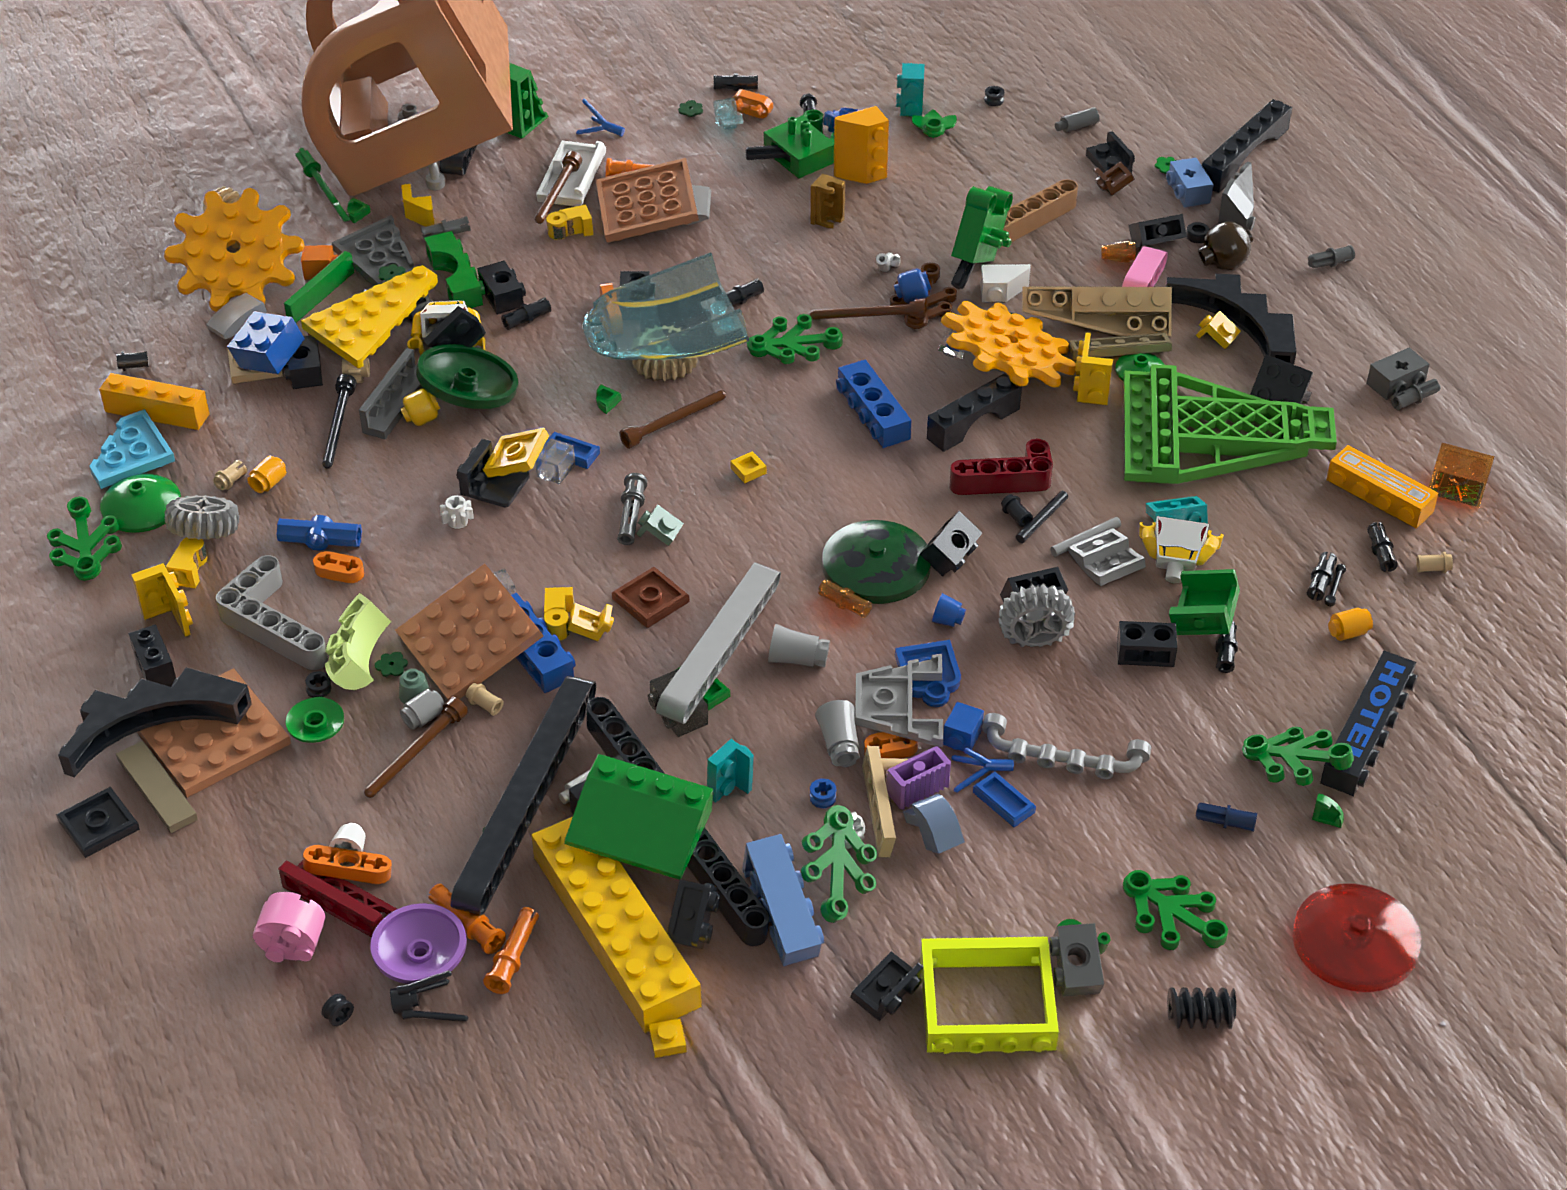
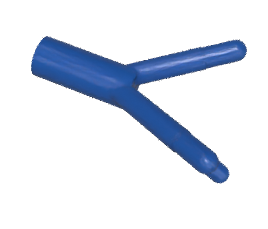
M582 99L584 105L595 115L591 119L602 126L577 130V135L606 130L623 136L625 132L624 127L606 121L586 99Z
M966 748L964 752L972 758L952 755L951 757L953 761L983 766L982 769L954 787V792L961 791L989 771L1014 770L1013 759H987L969 748Z

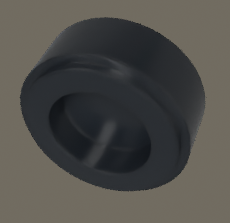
M1201 222L1191 223L1187 226L1186 238L1193 243H1204V238L1210 228Z

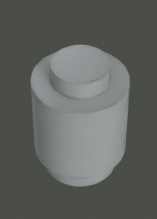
M425 689L403 705L404 708L400 710V716L410 729L421 728L441 714L444 701L437 691Z

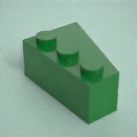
M509 63L513 130L507 133L523 139L549 116L542 109L543 101L537 96L536 91L538 88L531 70Z

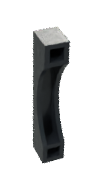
M1272 99L1202 162L1203 169L1213 183L1212 191L1220 193L1226 188L1229 180L1234 178L1250 152L1262 141L1269 138L1278 140L1289 130L1292 106Z

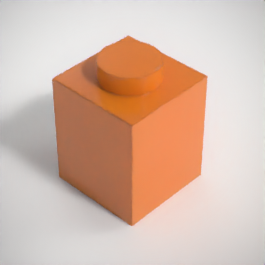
M332 245L304 246L301 258L304 280H311L338 257V255H334Z

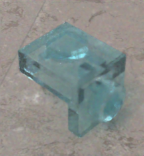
M734 98L713 101L716 124L724 127V129L737 128V124L743 123L742 114L737 112L736 100Z

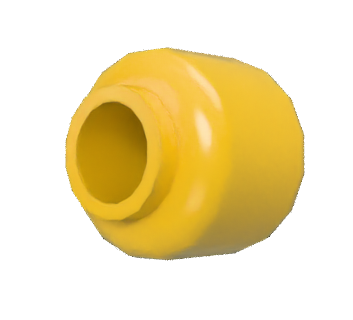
M421 388L403 398L405 407L400 410L407 422L412 420L414 425L422 426L436 419L438 416L437 410L441 408L435 396Z

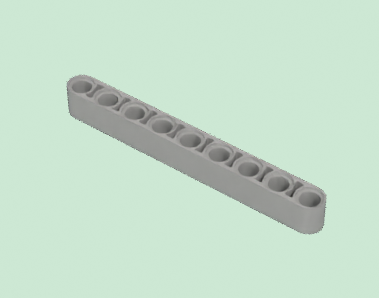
M756 562L751 566L663 691L657 704V714L682 724L686 723L774 594L780 581L781 572Z

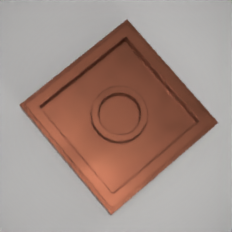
M655 567L650 568L612 592V599L646 628L651 627L690 602L689 595Z

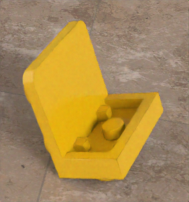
M1086 333L1085 341H1079L1075 369L1076 375L1079 376H1075L1073 391L1078 392L1077 402L1108 405L1113 359L1088 357L1091 333Z
M164 563L131 574L144 620L172 611L184 636L191 635L189 626L193 625V621L188 609L184 608L188 606V601L184 591L177 590L179 584L174 572L168 573Z

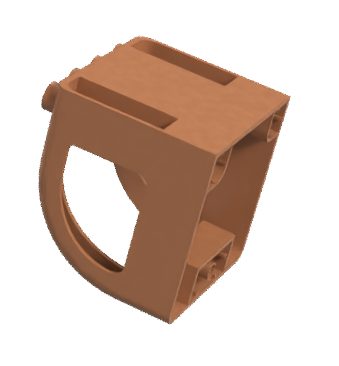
M307 0L306 28L314 53L309 60L302 82V114L310 139L348 195L355 196L513 130L508 26L492 0H380L367 12L345 22L339 27L334 19L333 0ZM418 67L438 99V105L388 126V101L377 84Z

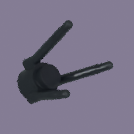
M450 970L390 989L394 1014L402 1013L403 1020L424 1018L468 1021L469 1019L467 1015L414 1010V1007L420 1006L418 993L449 984L447 977L452 975Z

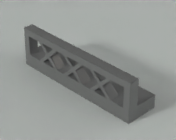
M406 348L359 409L363 434L386 439L403 417L400 410L405 407L403 398L423 388L416 376L417 365H415L413 349Z

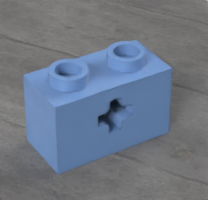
M1197 157L1171 161L1166 179L1182 205L1190 207L1211 203L1213 183Z

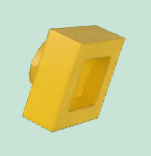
M753 451L730 461L731 470L744 483L767 474V466Z
M680 1018L649 1024V1033L655 1058L687 1052Z

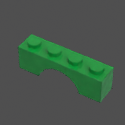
M452 231L425 237L426 256L433 270L453 273V275L445 279L448 300L464 301L466 307L469 308L482 306V295H485V288L481 280L478 281L476 269L474 266L471 267L468 254L463 253L460 239L456 240Z

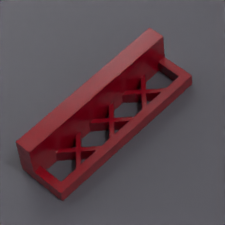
M286 860L278 868L283 888L301 895L300 898L308 902L311 899L323 911L371 938L377 925L383 920L382 913L380 912L389 915L397 910L394 906L345 879L321 875L316 877L308 873L303 868V860L297 866Z

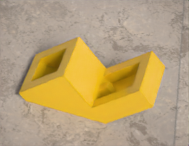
M411 184L401 185L405 218L425 227L435 225L431 196L412 198Z

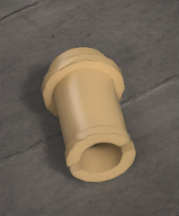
M239 460L234 461L225 470H219L215 473L213 478L214 484L220 490H229L236 480L247 474L246 466L243 465L238 469L237 467L242 462Z
M1442 552L1441 555H1418L1416 558L1417 571H1442L1447 573V571L1453 569L1452 555L1446 554V552Z
M474 683L466 692V697L470 704L479 705L493 716L498 714L503 707V700L487 691L483 684Z

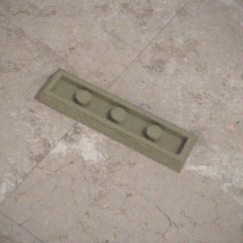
M1165 333L1090 339L1088 357L1172 351V342ZM1080 340L1068 341L1069 352L1073 359H1077Z
M143 740L116 753L117 760L170 833L198 820L194 809Z

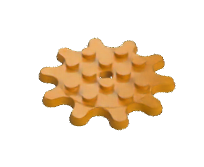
M246 188L241 194L240 199L234 203H225L219 193L209 191L203 199L206 206V211L203 214L190 216L186 213H179L176 215L174 225L185 234V239L180 244L168 246L164 251V258L168 263H180L187 268V273L177 284V289L181 294L189 295L197 289H206L210 292V309L217 312L231 298L244 293L264 302L265 305L266 300L263 290L267 284L278 283L286 287L294 283L295 275L284 266V259L290 254H297L303 251L305 244L303 239L298 236H288L282 233L283 224L291 217L288 207L278 205L271 210H261L258 207V192L253 188ZM235 243L240 246L239 251L235 253L227 251V248Z
M963 301L957 308V311L962 316L947 312L941 318V323L944 326L957 332L952 333L947 338L946 343L954 349L971 352L976 357L973 361V366L980 371L1001 370L1008 374L1010 381L1018 386H1026L1028 384V377H1034L1054 388L1059 387L1061 384V376L1056 371L1067 375H1074L1076 372V363L1061 355L1069 352L1068 341L1052 337L1050 334L1043 332V322L1037 317L1025 319L1019 314H1011L1007 307L1001 303H995L987 311L978 308L969 301Z

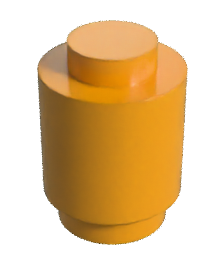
M267 456L250 471L247 478L249 486L257 493L269 491L286 475L285 464L278 457Z
M1357 607L1333 614L1328 623V628L1333 637L1343 641L1365 635L1373 628V620L1367 609Z

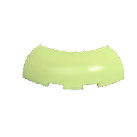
M359 593L338 621L342 625L337 633L330 635L325 651L329 655V660L325 663L328 676L340 687L350 690L366 687L374 681L369 672L370 655L378 638L391 623L370 600Z

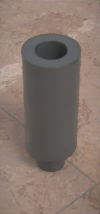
M1093 107L1063 116L1059 122L1055 123V129L1057 131L1063 130L1067 133L1097 124L1100 120L1099 113Z

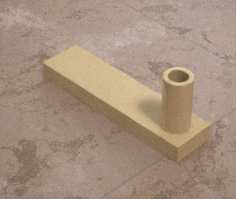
M867 746L862 768L878 857H890L896 835L885 781L886 770L908 759L881 758L879 746Z

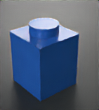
M956 702L944 724L943 745L963 752L966 748L972 750L982 732L984 710Z

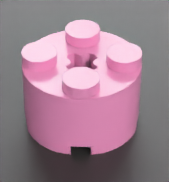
M278 892L269 896L268 901H265L253 932V939L266 952L265 956L267 959L273 962H282L284 959L311 960L326 918L323 909L316 902L310 899L308 904L300 900L301 895L291 892Z

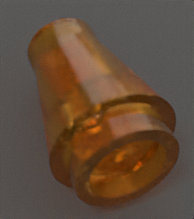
M1128 239L1109 245H1102V260L1126 263L1135 261L1136 241Z

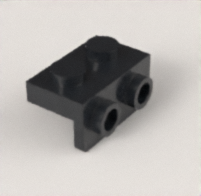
M891 951L852 991L850 998L880 1022L887 1013L893 1015L903 1003L901 998L907 992L912 995L923 981L920 975L924 966L917 963L912 968Z

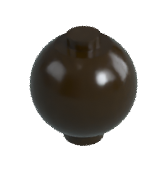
M1219 223L1207 232L1204 238V246L1198 249L1200 259L1205 266L1214 263L1218 265L1217 268L1223 270L1238 268L1245 263L1250 255L1253 237L1248 229H1244L1237 223Z

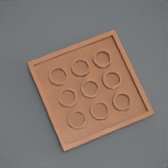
M686 158L596 179L607 243L699 221Z
M485 563L395 629L396 633L448 700L451 697L461 699L466 695L468 688L472 684H481L543 637L538 627Z
M234 668L219 675V677L246 684ZM249 686L252 705L238 724L218 720L193 719L168 722L137 732L187 798L291 744L290 736Z

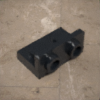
M1113 131L1107 133L1106 143L1086 148L1088 159L1103 173L1119 162L1132 173L1133 163L1135 162L1134 153Z
M457 306L423 340L430 348L451 344L465 345L468 348L473 347L486 334V331L476 316Z

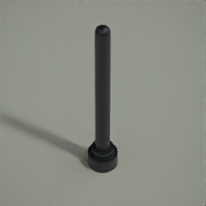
M349 374L339 375L335 384L338 398L322 462L323 467L326 469L331 468L333 465L348 397L355 392L357 385L356 379Z

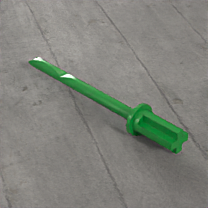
M300 148L299 152L295 153V156L302 165L304 174L307 177H314L344 222L350 221L349 216L319 174L321 171L320 163L313 159L308 150Z

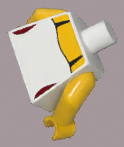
M464 301L429 302L422 311L414 315L411 337L413 338L408 340L407 346L413 350L419 348L421 356L424 352L421 338H425L457 306L473 314L480 321L479 313L474 309L466 307ZM482 337L473 347L481 346L485 350V338Z
M1157 516L1156 523L1152 522L1151 526H1144L1143 522L1139 524V536L1142 538L1149 556L1156 559V567L1167 569L1165 579L1170 583H1180L1182 571H1195L1197 566L1204 565L1216 550L1220 549L1224 535L1213 536L1211 534L1212 531L1208 530L1209 524L1159 516Z

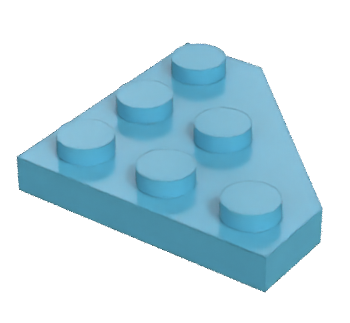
M144 409L119 419L116 424V431L113 435L108 436L101 447L102 453L98 459H94L90 464V470L97 484L102 489L114 485L126 477L142 474L175 461V457Z

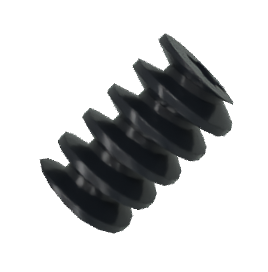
M1169 987L1167 995L1168 1019L1174 1020L1177 1029H1180L1183 1019L1187 1020L1190 1029H1193L1196 1019L1200 1020L1203 1029H1206L1209 1020L1213 1021L1215 1029H1219L1222 1020L1226 1021L1228 1029H1232L1236 1019L1235 989H1232L1229 996L1226 988H1220L1216 996L1214 989L1208 987L1203 996L1199 987H1195L1191 995L1186 987L1180 989L1179 995H1177L1175 988Z

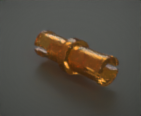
M828 579L822 581L818 588L820 596L835 602L838 608L842 610L848 609L861 618H866L872 609L870 607L872 606L871 602L855 595L853 590L847 587L842 588Z

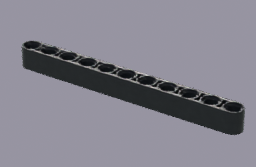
M573 676L565 677L453 888L450 900L451 908L478 915H483L487 910L587 715V703L592 698H595L596 695L595 681Z
M595 697L589 700L587 703L586 727L606 756L664 773L609 699ZM704 827L687 867L700 884L705 885V883H709L717 888L716 892L721 895L718 909L741 941L749 946H760L766 941L768 935V911Z

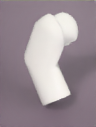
M892 253L878 254L876 256L878 268L883 272H887L891 266L898 267L900 265V256Z

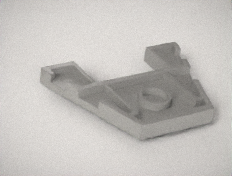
M942 654L931 655L930 660L919 662L918 659L910 660L908 665L893 669L889 665L856 673L855 725L943 747V719L912 718V681H942Z

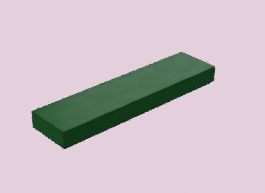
M347 251L341 253L285 301L286 316L292 317L295 323H297L354 273L352 254Z

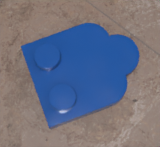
M944 640L895 648V658L898 667L908 665L910 660L918 659L919 662L930 660L931 655L942 654V681H912V697L922 698L924 703L931 707L944 706L949 701L950 693L955 692L959 688L961 673L951 641Z

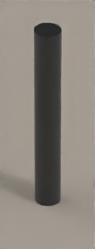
M1061 490L1015 536L1016 540L1019 543H1024L1068 499V494Z

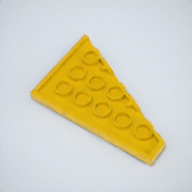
M423 265L415 267L411 271L395 276L382 284L375 285L367 291L355 294L345 301L333 304L323 311L313 313L311 316L301 320L302 329L359 369L364 366L363 361L368 355L373 356L376 349L382 346L391 336L390 331L394 326H400L403 319L408 317L417 307L416 302L421 297L425 298L428 295V291L436 286L438 283L437 274Z

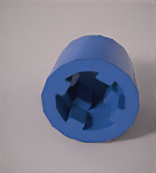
M942 593L935 608L932 622L952 627L955 624L961 625L966 609L962 608V603Z

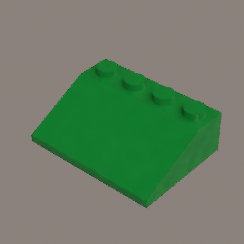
M598 754L587 775L564 844L680 880L711 814L713 788Z

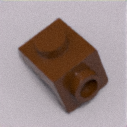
M1121 162L1105 173L1098 167L1094 169L1097 176L1095 182L1102 191L1106 189L1112 196L1135 180L1132 173Z

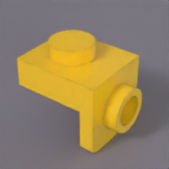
M1218 311L1213 317L1207 315L1199 323L1201 329L1196 336L1200 338L1207 332L1225 349L1241 331L1221 311Z
M575 603L570 612L568 630L599 641L604 632L608 633L613 625L614 617H611L612 606L606 604L600 613Z

